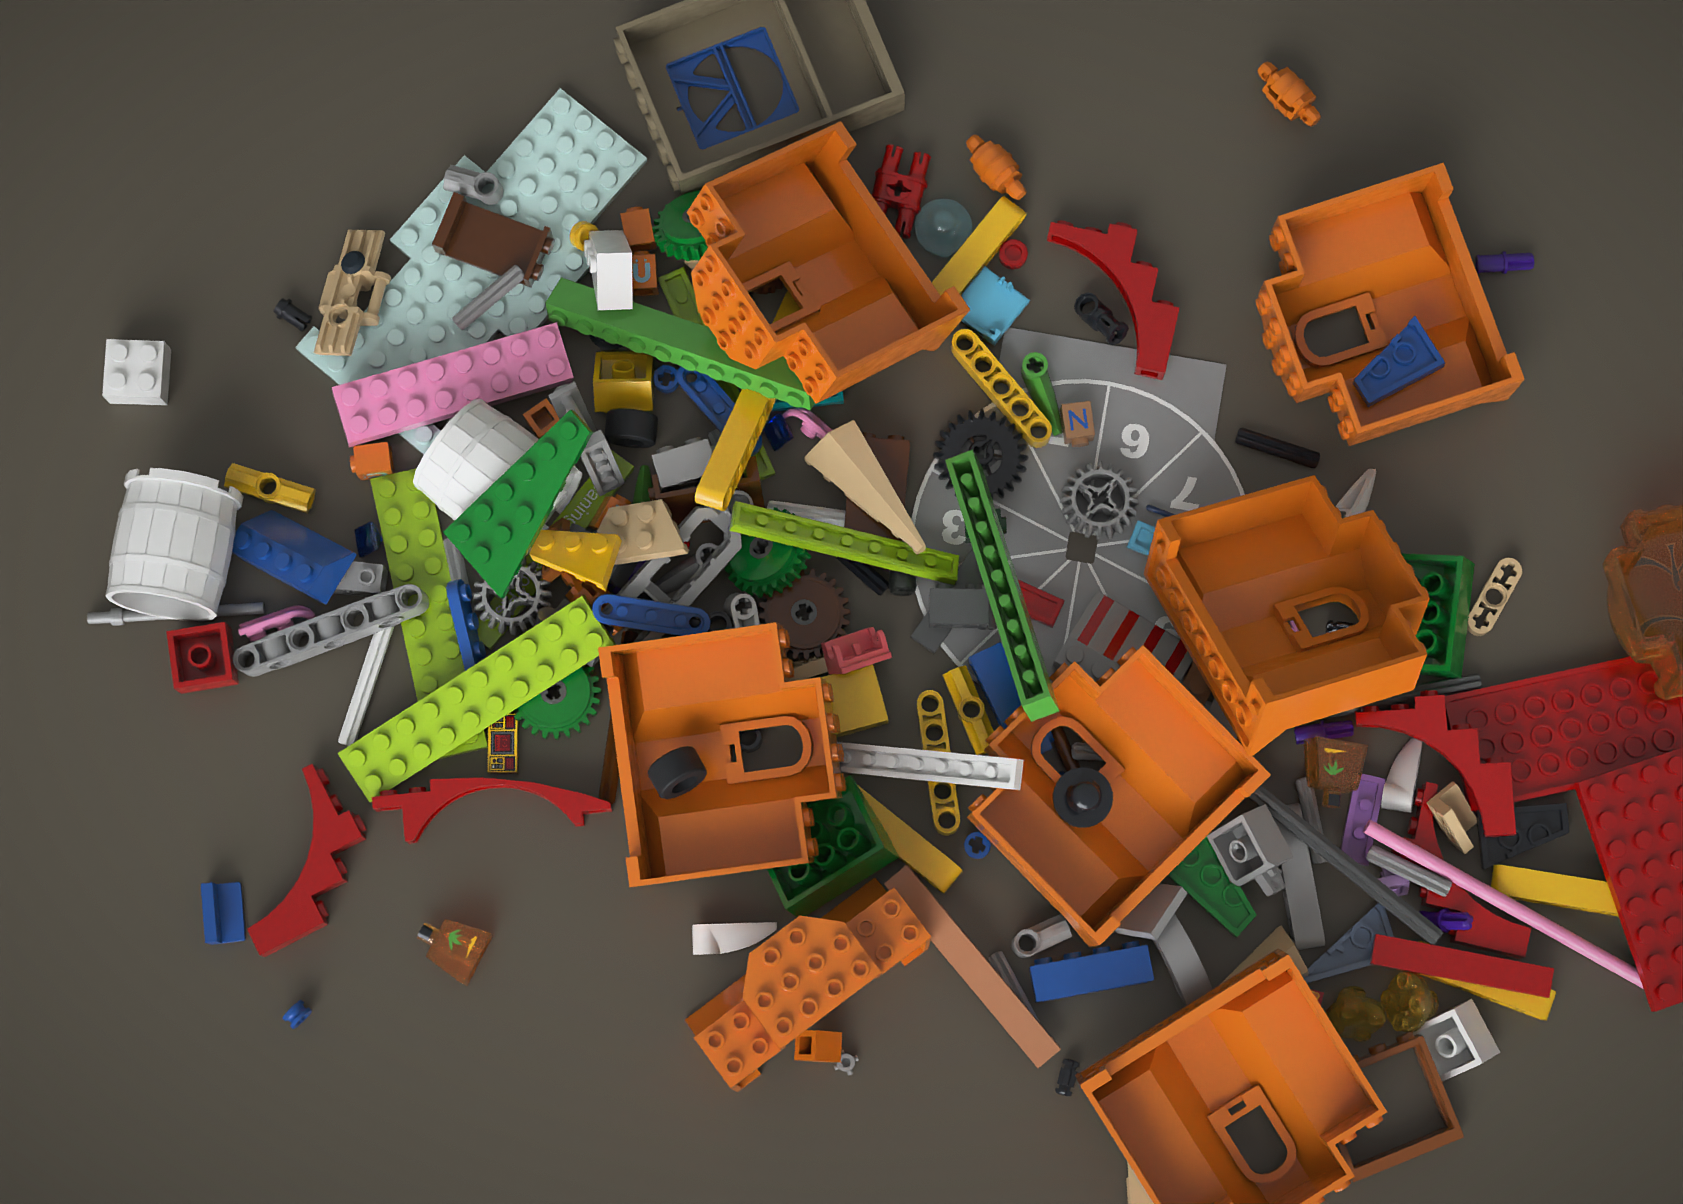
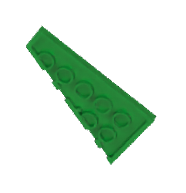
M569 410L443 531L501 599L507 595L508 587L522 567L523 559L537 539L554 507V501L559 492H562L574 464H577L593 434V431L574 410Z
M1207 836L1167 875L1178 886H1182L1194 901L1235 938L1257 916L1242 888L1230 882Z

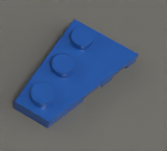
M1414 316L1408 322V325L1390 341V344L1354 379L1353 384L1367 407H1370L1443 368L1445 361L1416 316Z

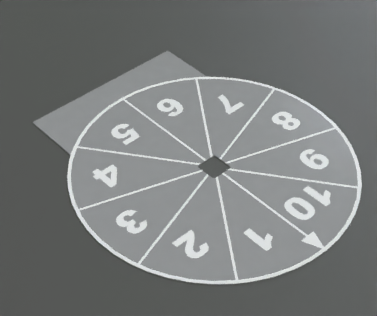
M1010 327L1004 333L999 362L1032 400L1022 378L1021 367L1026 355L1038 352L1044 355L1048 361L1047 371L1056 395L1059 413L1061 404L1090 401L1095 430L1094 440L1089 441V445L1083 447H1072V444H1064L1063 433L1057 436L1051 433L1049 442L1042 448L1031 447L1021 438L1017 443H1026L1027 448L1020 452V454L1028 455L1029 457L1027 461L1019 463L1027 468L1026 472L1017 473L1022 481L1020 483L1011 481L1014 491L1010 492L1004 488L1003 499L996 493L993 494L995 509L1001 508V517H1006L1007 533L1004 534V538L1018 580L1065 600L1053 628L1031 619L1049 677L1057 670V668L1052 666L1054 660L1096 591L1181 639L1144 576L1148 556L1126 547L1138 520L1156 527L1157 520L1165 518L1162 515L1148 511L1146 509L1147 505H1152L1173 514H1179L1245 495L1233 467L1214 441L1226 364L1169 355L1163 380L1134 374L1137 349ZM1032 363L1028 370L1039 373L1040 366H1035ZM997 383L994 390L998 394H1005L1009 391V387L1004 383ZM993 402L983 408L986 418H989L993 411L996 412V421H999L1004 416ZM1016 405L1012 408L1013 413L1017 416H1024L1028 413V410L1023 405ZM980 411L974 415L975 418H978ZM1006 419L1005 426L1008 427L1011 423ZM1039 426L1030 430L1035 438H1043L1046 435L1045 430ZM1015 429L1012 434H1018L1017 430ZM974 437L973 439L975 442L978 440L985 441L986 437ZM969 440L962 446L959 454L969 450L972 445ZM995 443L993 446L994 454L1002 455L999 446ZM987 446L984 449V451L982 450L980 453H976V457L979 461L982 457L986 458L985 456ZM935 458L917 494L911 520L927 548L959 555V568L972 550L971 543H965V522L957 497H955L954 487L947 490L945 486L949 480L938 479L944 470L934 468L936 463L941 462V460ZM993 460L990 466L992 474L1000 467L1002 460ZM1099 461L1103 462V470H1108L1109 464L1113 463V473L1115 474L1121 468L1124 469L1125 472L1122 479L1124 480L1127 477H1132L1133 479L1132 483L1127 487H1137L1138 489L1136 494L1130 496L1139 499L1138 505L1131 506L1138 511L1136 516H1128L1132 520V524L1130 526L1122 524L1124 529L1122 534L1117 533L1113 528V538L1108 539L1105 531L1102 532L1101 540L1097 541L1095 559L1092 564L1067 560L1065 556L1070 532H1075L1074 529L1078 524L1074 522L1068 525L1066 521L1072 514L1063 515L1061 512L1062 508L1068 506V504L1060 503V498L1067 496L1062 491L1063 485L1072 486L1067 481L1068 476L1072 475L1078 478L1075 473L1078 467L1087 473V463H1091L1093 469L1097 470ZM984 470L983 472L985 477L989 476L986 470ZM1091 480L1086 482L1085 485L1088 486L1090 484L1095 488H1101L1108 481ZM1115 487L1111 494V499L1117 504L1116 508L1122 511L1123 498L1118 488ZM1077 491L1076 504L1079 511L1084 514L1088 508V502L1083 498V494ZM1107 491L1098 499L1095 498L1093 509L1100 503L1107 504L1104 503ZM1100 513L1095 515L1091 521L1107 522L1114 519V517ZM1082 528L1079 533L1085 534L1087 529ZM1092 531L1091 535L1096 536V532ZM916 576L917 586L915 593L923 616H925L929 611L930 588H935L936 584L947 583ZM989 624L986 630L978 628H952L941 644V647L958 667L966 665L972 680L979 684L967 660L970 656L999 642L1002 644L998 628L988 630ZM1189 667L1187 668V670H1186V672L1184 673L1182 679L1180 680V683H1182V681H1183V679H1184V677H1185V675H1186V673H1187Z

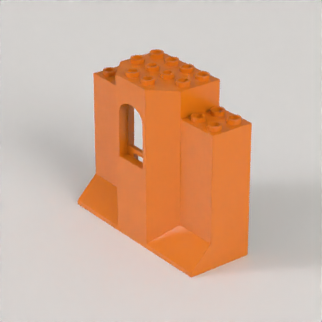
M841 121L705 183L687 211L692 225L699 230L708 247L691 272L697 309L703 323L710 328L717 339L719 347L727 353L730 359L753 369H758L784 356L788 367L795 372L803 384L804 391L811 396L815 404L920 350H937L970 311V308L955 286L945 290L940 296L848 162L847 158L857 144ZM780 278L800 310L769 324L749 295V292Z
M1444 162L1280 215L1276 219L1271 235H1269L1271 247L1274 252L1278 251L1281 259L1279 262L1281 276L1264 281L1258 294V299L1255 302L1263 323V343L1267 350L1271 349L1274 357L1271 360L1276 376H1281L1289 396H1292L1296 403L1330 393V396H1328L1330 409L1333 413L1337 412L1340 421L1337 424L1339 434L1342 440H1347L1349 446L1477 404L1507 400L1525 380L1515 352L1510 354L1506 352L1449 200V196L1454 189ZM1355 307L1368 343L1327 357H1319L1313 354L1305 343L1304 329L1306 324ZM1366 315H1368L1373 330L1370 329ZM1416 316L1445 361V366L1367 407L1353 384L1354 379Z
M1315 475L1157 520L1144 576L1248 756L1255 755L1286 729L1414 690L1427 657L1424 644L1415 635H1417L1430 598L1428 591L1425 587L1421 586L1412 566L1407 564L1398 544L1393 542L1384 522L1379 520L1374 510L1342 518L1340 510L1333 505L1328 497L1326 488L1319 483ZM1329 602H1340L1351 608L1358 617L1359 622L1355 625L1312 637L1298 612ZM1293 620L1299 631L1294 632L1288 621Z
M777 622L598 648L602 678L607 679L629 845L630 857H625L629 888L815 862L814 856L819 855L818 843L816 838H811L810 826H814L815 822L813 809L807 808V803L842 798V792L846 791L844 773H841L840 762L845 761L843 745L837 744L836 733L841 732L839 716L833 714L831 702H834L832 685L826 682V679L818 677L790 681V678L794 677L792 659L789 660L786 654V648H790V637L788 630H785L781 624ZM789 725L799 732L803 743V752L796 764L788 767L752 772L744 771L740 731ZM732 744H734L737 762H733L732 760ZM685 746L693 747L707 770L706 777L699 785L681 796L671 799L661 798L649 778L648 770L657 759L672 750Z
M1144 645L1137 650L1132 646L1117 661L1120 667L1116 671L1111 667L1096 682L1075 661L1070 666L1064 662L1049 677L1052 681L1051 685L1060 710L1059 712L1031 722L1022 705H1020L1004 721L1007 727L1004 729L1000 725L985 740L989 745L984 751L989 756L1024 760L1021 789L1012 790L990 787L993 792L988 797L982 794L968 807L971 813L967 818L1064 916L1089 947L1101 945L1121 925L1120 922L1240 802L1249 797L1271 776L1253 756L1247 755L1244 747ZM1059 726L1071 728L1106 763L1098 772L1108 780L1112 788L1113 803L1106 818L1094 826L1087 828L1071 826L1064 822L1055 811L1052 793L1061 775L1043 758L1041 743L1048 732Z
M873 878L823 917L798 916L750 952L746 974L686 1018L685 1022L695 1034V1037H693L728 1086L732 1090L739 1092L761 1075L758 1068L786 1047L785 1045L873 979L879 978L901 961L904 967L928 950L932 937L895 887L887 892L879 881Z
M1279 948L1075 1075L1079 1085L1154 1204H1321L1325 1200L1324 1195L1332 1190L1335 1193L1344 1190L1351 1184L1350 1179L1355 1177L1336 1144L1340 1142L1344 1145L1357 1137L1356 1131L1364 1126H1367L1368 1129L1376 1126L1383 1120L1382 1115L1387 1113V1110L1289 954ZM1244 1101L1245 1107L1232 1115L1229 1113L1228 1109ZM1259 1105L1264 1110L1287 1149L1286 1159L1282 1165L1276 1170L1263 1174L1256 1173L1250 1169L1225 1129L1227 1125Z

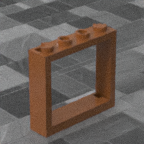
M1410 1031L1397 1036V1042L1386 1046L1385 1043H1380L1368 1048L1369 1054L1358 1057L1357 1054H1353L1352 1056L1361 1069L1413 1048L1445 1127L1356 1164H1353L1346 1145H1342L1340 1142L1337 1143L1336 1147L1355 1175V1177L1350 1179L1353 1183L1464 1137L1423 1035H1414Z

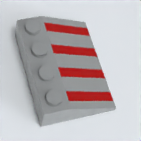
M1096 591L1052 666L1058 669L1064 662L1070 666L1075 661L1096 682L1111 667L1116 671L1120 667L1117 661L1132 646L1137 650L1144 645L1180 682L1193 659L1181 639Z

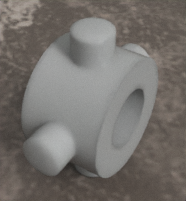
M841 1050V1063L837 1062V1064H834V1069L847 1072L848 1076L854 1074L852 1069L859 1058L857 1055L852 1056Z

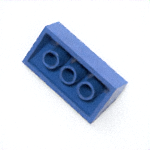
M274 510L267 511L241 523L235 533L232 553L243 561L325 605L357 555Z

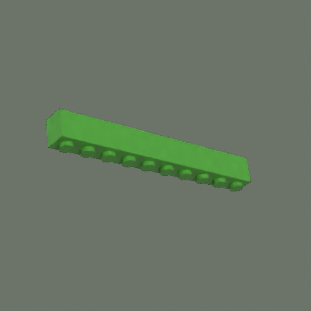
M562 277L545 302L549 321L557 322L558 326H566L578 330L584 335H593L604 339L610 344L625 346L636 353L654 356L662 362L680 365L688 371L706 374L712 379L735 384L741 389H749L761 393L767 398H775L787 402L796 408L802 407L811 411L815 403L811 396L804 391L803 384L795 372L788 367L784 356L758 369H753L730 359L727 353L719 347L717 339L709 327L633 302V309L598 310L594 288Z
M973 450L945 460L1021 705L1031 722L1059 712L1055 694L982 466Z

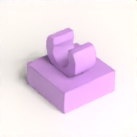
M1381 867V878H1378V880L1398 896L1407 895L1409 880Z

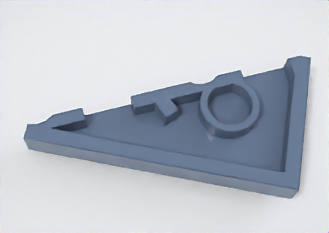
M1377 903L1307 968L1309 971L1308 976L1304 977L1306 983L1373 965L1370 964L1374 935L1380 934L1394 937L1385 907Z

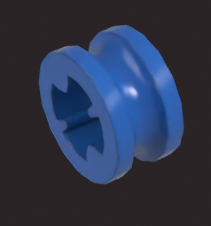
M662 365L654 372V384L660 392L672 393L679 387L677 370L674 367ZM665 373H670L671 378L675 377L674 381H669L668 386H664L662 381H658L659 378L664 377Z
M973 832L966 837L964 848L971 858H984L990 851V841L981 832ZM975 837L982 838V844L986 846L983 852L979 850V854L973 853V847L969 845L971 839L976 841Z
M299 1000L285 1013L282 1019L290 1021V1027L295 1029L311 1014L312 1009L305 1008L304 1001Z

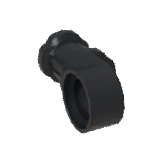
M1084 293L1076 299L1074 304L1075 312L1093 330L1100 331L1110 345L1118 344L1126 337L1129 329L1128 325L1124 322H1119L1113 317V312L1096 295ZM1094 301L1095 307L1093 311L1083 313V306L1087 302Z

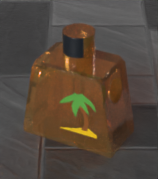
M1322 737L1304 740L1307 786L1312 789L1323 790V807L1340 808L1341 793L1357 791L1368 745Z
M445 919L440 929L424 923L417 939L431 945L426 954L428 959L460 983L468 986L494 935Z

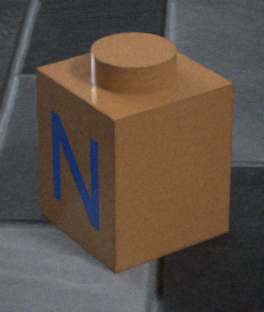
M1091 402L1061 404L1060 416L1064 444H1072V447L1089 445V441H1093L1095 436Z

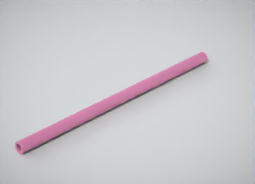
M1372 820L1366 823L1363 833L1643 988L1636 967Z

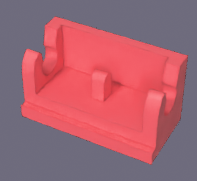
M868 627L821 643L828 674H845L892 658L883 630L875 631L874 627Z

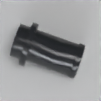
M282 298L273 311L277 314L279 320L283 318L301 332L305 331L308 325L301 322L299 318L309 324L312 320L311 315L294 306L290 299L285 300Z

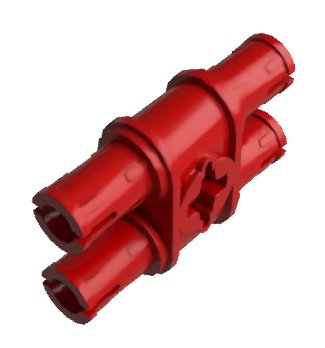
M888 144L885 147L886 150L881 168L875 171L876 179L871 195L885 215L888 208H894L899 211L894 229L900 236L904 226L902 238L910 239L915 215H918L922 210L920 205L923 193L928 187L925 177L931 156L924 153L922 163L919 164L921 152H914L909 175H902L897 171L904 150L896 146L894 157H892L894 145ZM897 187L902 188L900 196L894 195Z

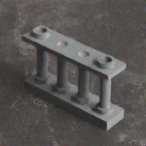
M573 382L569 385L564 384L557 387L548 396L559 420L569 410H574L593 431L580 457L599 497L625 484L607 440L601 429L596 430L576 383Z

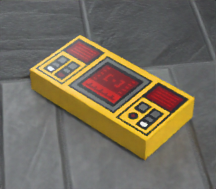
M507 714L488 727V773H518L519 721L514 717L516 714Z

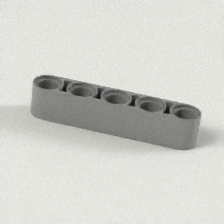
M1299 803L1286 804V806L1303 818ZM1274 819L1294 856L1278 866L1285 884L1282 892L1291 940L1297 950L1325 946L1324 930L1308 845Z

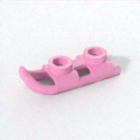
M804 408L788 409L782 415L783 419L794 416L803 420V426L800 430L811 439H814L816 436L822 439L828 432L832 431L813 412Z
M290 606L239 624L238 632L240 636L246 634L251 642L257 641L267 636L265 630L275 627L280 631L293 626V618L295 617L312 619L316 616L311 609L305 606Z

